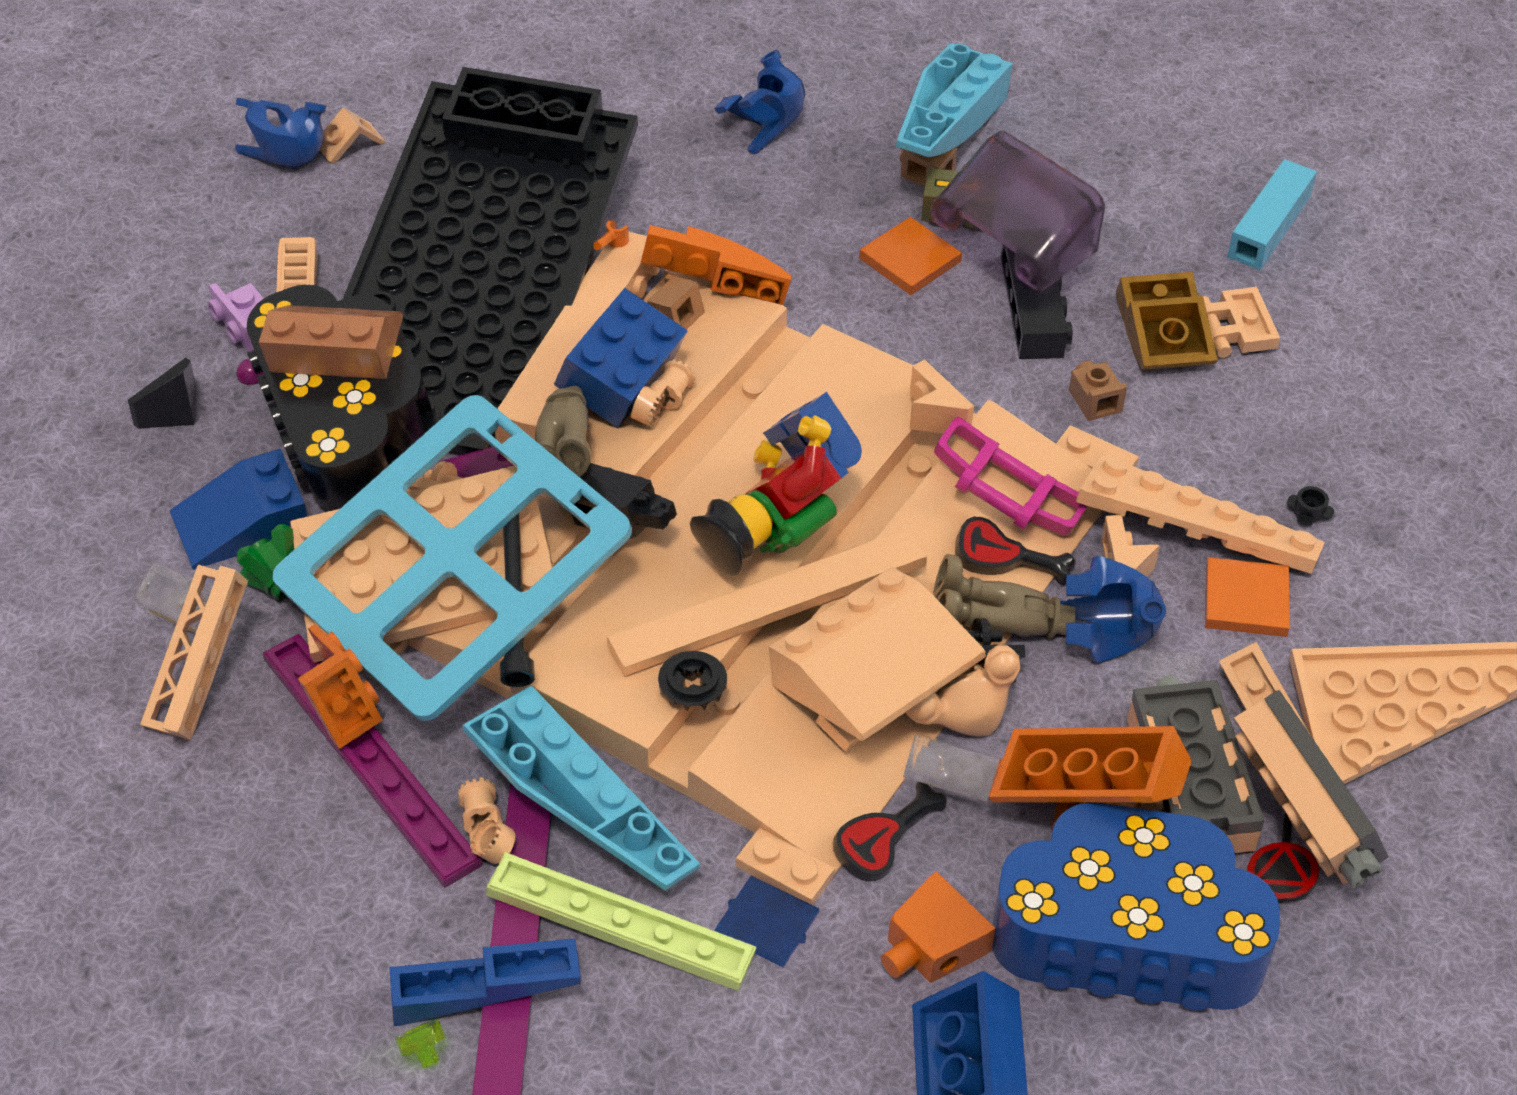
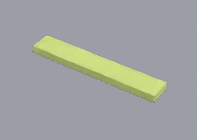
M506 852L486 887V896L738 991L756 953V947Z

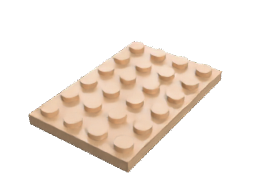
M511 466L406 493L446 528H454L517 471V467ZM537 497L519 512L523 592L529 590L553 568ZM339 509L290 521L291 528L293 529L294 549ZM378 515L315 571L314 577L351 612L360 613L422 558L425 550L386 515ZM502 528L477 551V555L505 579ZM449 577L384 635L383 641L388 645L496 618L497 614L457 578ZM304 613L310 655L314 663L323 661L324 658L308 630L309 627L316 623Z

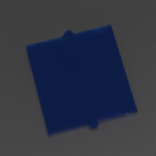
M750 876L737 897L728 901L729 909L714 931L755 946V954L784 968L798 944L806 942V932L820 909Z

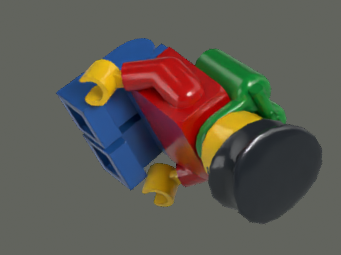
M828 392L791 411L763 432L768 441L761 440L760 446H757L753 457L754 462L765 465V468L761 470L760 482L745 494L736 495L728 502L722 499H712L705 515L691 518L690 528L696 541L714 565L725 575L731 577L738 575L742 568V563L749 561L754 553V549L764 541L766 543L760 547L761 553H771L773 551L784 553L791 547L799 546L837 515V509L833 501L822 493L848 474V468L858 463L861 458L862 448L859 439ZM780 442L791 457L776 468L782 453L781 447L777 445Z

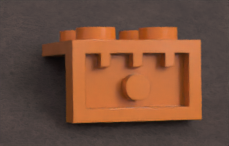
M314 624L308 630L325 661L297 679L332 742L340 749L383 721L375 706L380 702V699L367 680L362 682L358 675L363 670V667L350 648L345 650L340 640L332 631L325 634Z

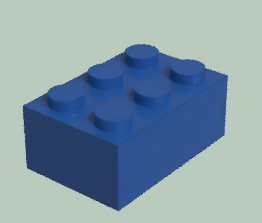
M624 288L566 356L554 385L559 389L570 386L580 387L587 401L586 407L619 428L631 413L644 386L650 388L652 383L662 374L664 364L675 358L688 330Z

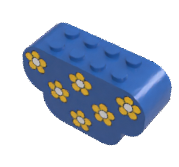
M1083 803L1069 808L1060 815L1053 827L1051 841L1039 840L1028 842L1017 847L1006 858L1002 866L993 918V926L996 929L992 949L999 963L1011 974L1025 980L1043 983L1051 989L1080 988L1089 990L1091 993L1102 997L1114 994L1136 997L1137 1000L1148 1004L1160 1001L1182 1004L1185 1008L1194 1011L1207 1008L1229 1010L1239 1008L1252 1001L1263 985L1279 935L1280 907L1275 893L1265 881L1253 873L1235 868L1233 845L1227 835L1213 823L1194 816L1105 803Z

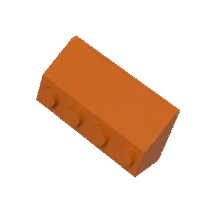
M1174 726L1013 729L988 797L991 802L1154 803L1181 795L1192 760Z

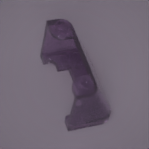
M998 131L980 146L933 201L930 220L941 228L954 231L962 226L964 219H966L1014 251L1016 276L1020 281L1040 293L1098 251L1105 203L1101 194L1093 186L1005 131Z

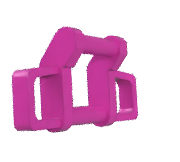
M960 417L954 418L939 439L934 453L960 476L955 488L963 493L969 491L1015 520L1013 524L1022 530L1030 522H1033L1061 535H1069L1088 507L1076 502L1079 492L1057 481V479L1049 474H1046V476L1041 475L998 448L1000 445L998 442L987 437ZM953 435L961 436L980 450L970 465L948 446L947 443ZM989 461L1036 489L1024 507L978 478ZM1048 494L1075 508L1076 512L1071 519L1066 520L1039 509Z

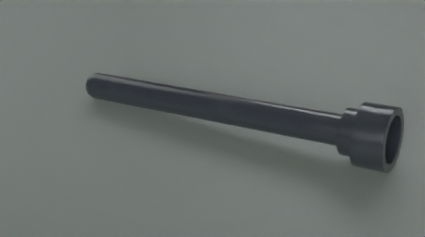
M518 513L503 527L505 580L516 590L523 592L520 520ZM525 636L505 653L504 659L500 662V681L506 686L523 687L533 683L535 680L534 661L530 658L529 653L525 651Z

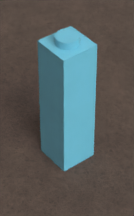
M1284 159L1234 229L1227 257L1261 270L1310 199L1317 171Z

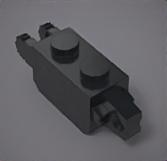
M590 463L587 471L580 477L628 518L632 527V534L629 539L637 537L645 527L663 530L677 515L674 502L655 494L651 480ZM583 495L574 504L585 514L596 507ZM572 515L575 525L588 528Z

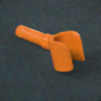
M608 221L606 224L607 232L593 243V247L595 250H600L607 244L616 248L627 245L629 242L628 225L617 229L615 221Z

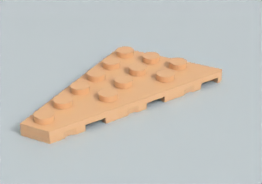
M1517 642L1292 649L1289 657L1304 724L1344 784L1517 698Z

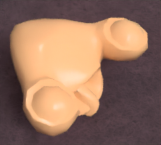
M1008 645L995 646L987 654L984 661V669L976 663L938 689V693L934 692L906 711V715L916 723L938 724L968 736L983 737L991 735L998 728L1003 718L1009 688L1019 673V655Z

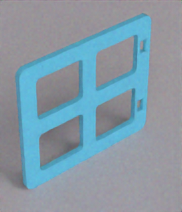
M473 395L463 399L285 557L275 567L273 581L326 634L332 631L340 640L345 650L350 648L360 661L362 667L414 717L422 721H429L438 717L505 653L626 543L632 534V527L628 518L490 402L482 396ZM498 426H501L512 436L503 444L491 435L497 430ZM475 433L517 467V471L456 527L446 528L406 492L414 482L467 435ZM546 493L590 529V533L529 590L519 592L477 555V551L539 494ZM582 495L596 506L587 514L574 505ZM386 515L425 550V554L362 612L353 613L314 577V573L375 517ZM449 577H455L497 614V619L437 675L431 679H424L383 641V637L444 580Z

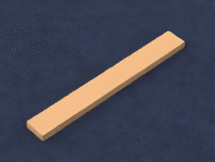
M907 528L607 637L608 648L624 676L663 663L675 654L704 648L848 595L891 567L904 574L924 567L927 563V555Z

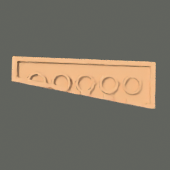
M1103 454L1099 456L1081 486L1076 502L1116 515H1122L1123 517L1126 511L1149 517L1147 524L1162 529L1164 523L1183 527L1187 531L1186 536L1198 540L1211 536L1219 538L1225 548L1251 554L1258 558L1310 574L1314 570L1325 543L1306 531L1290 529L1278 524L1268 516H1258L1247 512L1230 501L1217 500L1202 494L1195 487L1179 485L1165 479L1157 472L1144 471L1127 464L1126 461L1119 457H1108Z

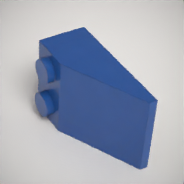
M281 449L241 460L170 510L171 517L193 570L197 569L198 565L207 566L236 557L238 550L242 547L252 546L264 538L270 541L272 539L271 531L278 524H285L291 527L290 521L307 517L305 503Z

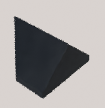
M185 357L128 399L134 426L142 429L195 424L196 382L191 360Z

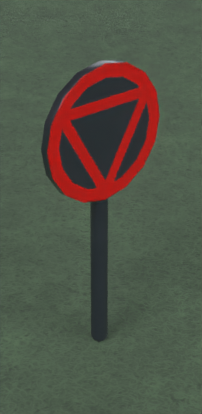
M1286 812L1284 814L1282 842L1271 843L1258 849L1251 856L1247 866L1248 872L1255 874L1270 886L1279 902L1295 901L1308 895L1316 886L1319 878L1318 862L1312 853L1298 844L1291 843L1292 823Z

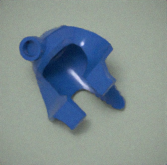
M777 49L769 52L760 60L764 69L758 73L757 90L750 91L745 97L741 95L724 97L714 108L717 114L729 111L762 126L759 134L756 135L754 141L748 146V150L752 154L759 153L760 150L781 134L799 117L803 109L805 98L803 82L793 71L784 67L780 61L782 56Z
M237 98L236 105L248 108L245 119L259 147L235 144L238 154L286 167H298L309 163L319 153L324 140V133L320 122L321 114L326 113V105L305 101L304 107L293 112L290 106L269 100L255 101ZM267 109L277 112L281 122L280 126H275L269 122L266 115Z
M1096 556L1092 558L1090 569L1080 574L1066 575V596L1081 598L1068 599L1067 601L1062 600L1060 604L1075 607L1076 620L1095 622L1066 623V644L1080 645L1088 649L1092 661L1100 663L1135 650L1153 638L1160 628L1166 614V606L1155 583L1139 571L1123 563L1102 556Z

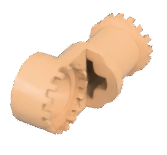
M673 359V361L666 362L662 368L661 378L653 382L650 388L644 386L634 403L631 418L651 427L656 422L655 419L658 418L657 415L660 414L661 409L668 411L677 409L682 402V393L686 388H690L695 381V373L690 372L692 370L691 367L688 368L687 363L683 365L682 360L677 362L676 359Z
M480 777L477 782L476 779H472L473 782L467 780L465 781L466 785L461 784V789H458L459 804L465 810L462 816L463 826L470 836L471 851L492 864H498L505 852L510 854L515 843V832L503 824L500 809L495 805L497 798L495 784L491 783L489 779L484 781L483 777Z

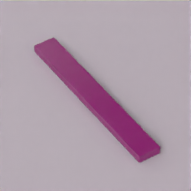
M299 633L263 652L264 661L444 888L482 866L480 856L471 851L472 849L468 841L374 726L340 749L332 742L297 679L322 663V661L314 663L310 655L309 645Z
M510 784L505 821V825L515 832V843L510 854L546 867L552 813L517 790L513 784ZM496 900L490 947L538 942L541 916ZM532 995L483 1006L472 1095H522Z

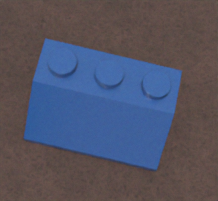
M981 971L912 1004L917 1095H1028L1018 990L987 972Z

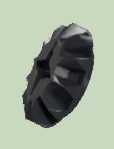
M685 651L675 654L667 659L660 668L658 675L660 694H664L668 698L670 705L681 704L686 711L691 706H701L705 710L710 702H719L722 692L727 689L726 670L717 658L705 652ZM696 678H700V687L695 684L685 687V679L693 681Z

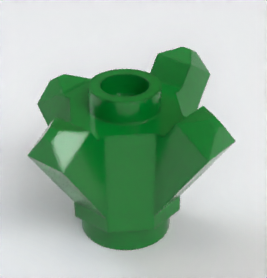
M278 524L271 531L272 539L270 541L264 538L252 546L240 548L237 552V563L243 567L240 574L248 580L247 584L264 590L267 595L272 594L276 601H281L287 596L273 581V571L294 550L293 529L285 524Z

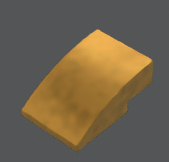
M1193 272L1120 278L1115 292L1133 353L1142 370L1217 363L1218 359L1204 297L1198 296Z

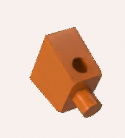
M936 871L891 917L888 941L893 947L881 955V962L885 970L894 978L900 977L914 966L932 983L990 953L996 928Z

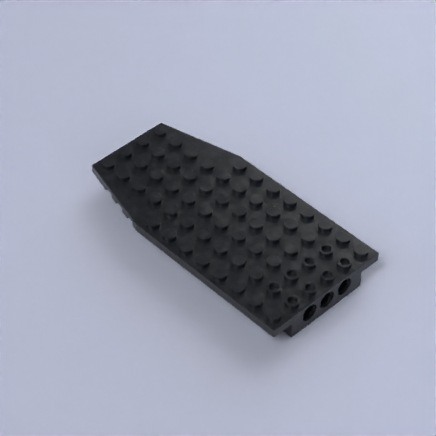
M462 67L456 85L431 81L350 279L344 298L357 295L374 296L389 304L393 311L402 312L403 319L400 327L421 372L436 423L463 399L473 395L482 396L498 409L564 307L572 306L583 278L589 270L595 252L593 243L600 238L638 127L637 115L603 110L600 89ZM471 433L449 452L464 455L492 446L479 435Z

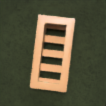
M281 238L279 240L276 292L297 285H316L319 257L315 238Z

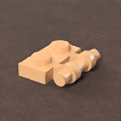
M1257 287L1222 291L1220 301L1216 303H1211L1209 297L1203 296L1215 350L1220 358L1228 357L1232 353L1231 343H1238L1242 353L1278 349L1280 336ZM1219 320H1228L1229 325L1221 326Z

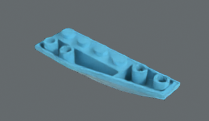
M950 43L923 70L899 133L896 147L926 157H933L948 152L963 143L990 118L1007 98L1013 63L1002 60L1001 57L995 54H983L971 50L964 44Z
M532 685L463 724L462 730L517 790L666 891L699 869L700 863Z

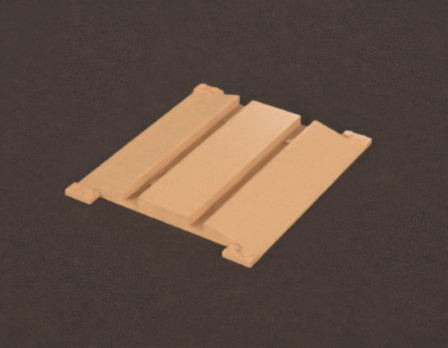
M665 269L664 277L667 274L698 282L705 312L687 329L688 332L674 358L677 362L682 360L683 365L687 363L688 368L691 367L692 370L690 372L695 373V381L690 388H686L682 393V402L679 407L670 411L661 409L660 414L657 415L658 418L655 419L656 422L651 427L632 419L630 413L619 428L587 408L588 426L586 441L591 446L592 451L590 463L651 480L655 494L674 502L677 515L663 530L645 527L637 537L628 539L626 543L525 635V651L529 653L530 658L534 661L535 680L533 683L523 687H510L502 684L500 681V662L504 659V656L476 682L507 699L532 685L584 741L754 832L753 837L736 857V867L801 903L812 907L842 867L841 862L833 851V838L840 827L855 817L868 813H881L944 728V726L938 724L916 723L904 713L866 740H860L845 752L816 723L819 714L774 687L768 646L847 595L695 650L708 653L717 658L723 664L727 673V689L722 692L720 701L710 702L705 710L701 706H691L686 711L681 704L670 705L668 698L664 694H660L658 675L664 662L624 676L608 648L607 637L907 528L927 555L926 566L905 574L921 582L933 595L941 561L946 554L955 555L956 537L960 527L968 518L976 516L989 519L998 526L1006 537L1020 542L1026 549L1051 556H1059L1066 552L1072 555L1103 513V510L1088 506L1071 533L1066 536L1033 522H1030L1024 530L1013 524L1015 520L969 491L963 493L955 488L960 476L934 453V449L943 435L942 433L918 431L910 428L911 409L914 402L910 394L912 364L824 324L811 337H808L787 327V307L742 295L731 296L710 290L712 281ZM664 277L642 299L647 303V300L665 284ZM828 392L859 439L862 448L861 458L858 463L848 468V474L822 493L833 501L837 509V515L799 546L791 547L784 553H776L774 551L771 553H761L760 547L766 543L764 541L754 549L750 560L742 563V568L738 575L734 577L725 575L714 565L696 541L690 528L691 518L705 515L712 499H722L728 502L736 495L745 494L760 482L761 470L765 468V465L754 462L753 457L757 446H760L761 440L768 441L763 432L791 411ZM987 400L977 414L973 413L972 426L987 437L1000 444L998 448L1041 475L1046 476V474H1049L1057 479V481L1078 492L1101 454L1108 457H1119L1134 467L1138 465L1139 456L1071 425L1055 444L993 401ZM953 435L947 443L969 465L980 452L978 448L961 436ZM780 442L777 445L781 447L782 453L776 468L791 457ZM989 461L978 477L1023 507L1036 490ZM542 493L537 498L552 566L554 567L590 533V529L575 525L572 514L549 494ZM1048 494L1039 508L1066 520L1071 519L1076 512L1073 506L1051 494ZM1019 565L1008 572L996 575L977 574L963 568V576L967 579L975 577L984 581L1011 582L1043 593L1055 578L1049 571L1026 565ZM497 617L388 644V646L398 655L408 646H411L447 665L488 628ZM963 626L966 630H971V627ZM1002 632V641L991 642L990 645H1005L1013 634ZM696 678L693 681L685 679V687H689L692 684L700 687V678Z

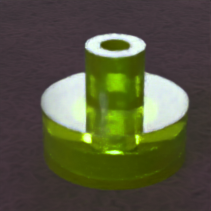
M435 1019L403 1032L395 1037V1041L402 1056L416 1053L422 1068H425L440 1061L434 1044L442 1041L446 1036L439 1019Z

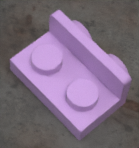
M216 283L209 285L211 300L207 302L213 319L216 322L221 320L224 322L227 334L234 344L240 342L247 352L254 350L247 332V319L256 304L264 298L251 283L227 294Z

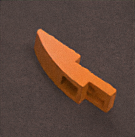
M650 225L640 262L712 281L710 290L731 296L742 295L784 305L792 275L755 251L727 238L688 226L686 234Z

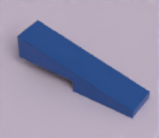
M564 939L483 947V958L389 967L393 1025L401 1026L578 985L581 982L576 940Z

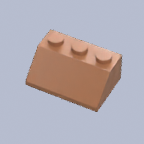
M286 305L268 311L259 339V345L270 372L386 379L403 315L402 312Z

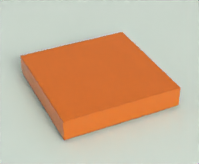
M909 217L861 248L859 259L909 295H912L959 264L962 260V252L912 217Z
M1208 557L1206 563L1205 628L1287 637L1290 629L1289 566Z

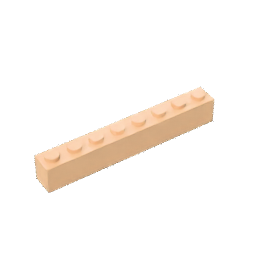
M629 232V242L627 245L616 248L607 244L602 249L583 278L572 306L564 307L498 407L500 412L534 440L536 424L546 399L555 390L559 389L554 385V382L566 356L624 288L642 298L646 292L647 283L652 276L658 274L659 267L640 263L647 236ZM498 426L497 430H495V438L501 444L509 437H512L501 426Z

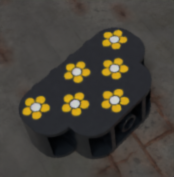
M297 285L265 297L252 309L247 319V332L254 350L247 352L255 374L264 373L256 377L266 402L275 401L269 403L268 407L277 430L286 429L279 432L289 460L295 459L290 462L299 484L307 481L315 501L322 508L332 511L341 509L436 424V420L421 372L401 327L386 379L270 372L259 345V339L269 310L293 305L393 311L389 304L374 296L357 295L337 301L335 296L323 287Z

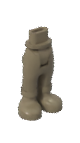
M570 386L555 390L546 399L536 424L535 441L577 476L581 477L587 471L592 456L591 446L586 441L588 426L587 401L580 387Z
M946 554L941 561L935 580L933 596L958 622H962L963 626L971 627L975 618H986L991 630H1001L1002 632L1016 634L1021 637L1041 635L1042 637L1053 638L1055 634L1066 636V623L1075 622V607L1060 604L1058 597L1053 596L1049 600L1048 594L1011 582L984 581L975 577L967 579L963 576L962 561L956 555Z

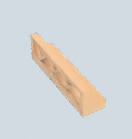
M201 565L197 566L140 723L141 726L191 740L248 580L237 570L220 566L219 570ZM209 578L215 581L208 601L205 604L201 592L206 579ZM197 603H198L200 609L197 610V611H195L196 606H197ZM201 619L191 645L187 636L188 628L191 623ZM184 644L186 649L181 651L182 645ZM186 659L177 684L172 675L174 667L177 663ZM169 684L171 689L166 692V689ZM172 699L164 722L157 721L156 717L161 704Z

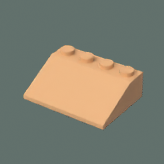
M893 567L768 646L774 687L861 741L869 738L986 657L982 646L921 582Z

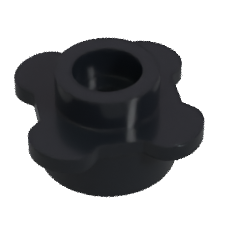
M1304 487L1299 490L1297 495H1291L1287 500V506L1294 509L1298 515V522L1303 525H1312L1314 521L1320 519L1329 520L1334 515V509L1328 506L1329 497L1327 493L1318 487Z

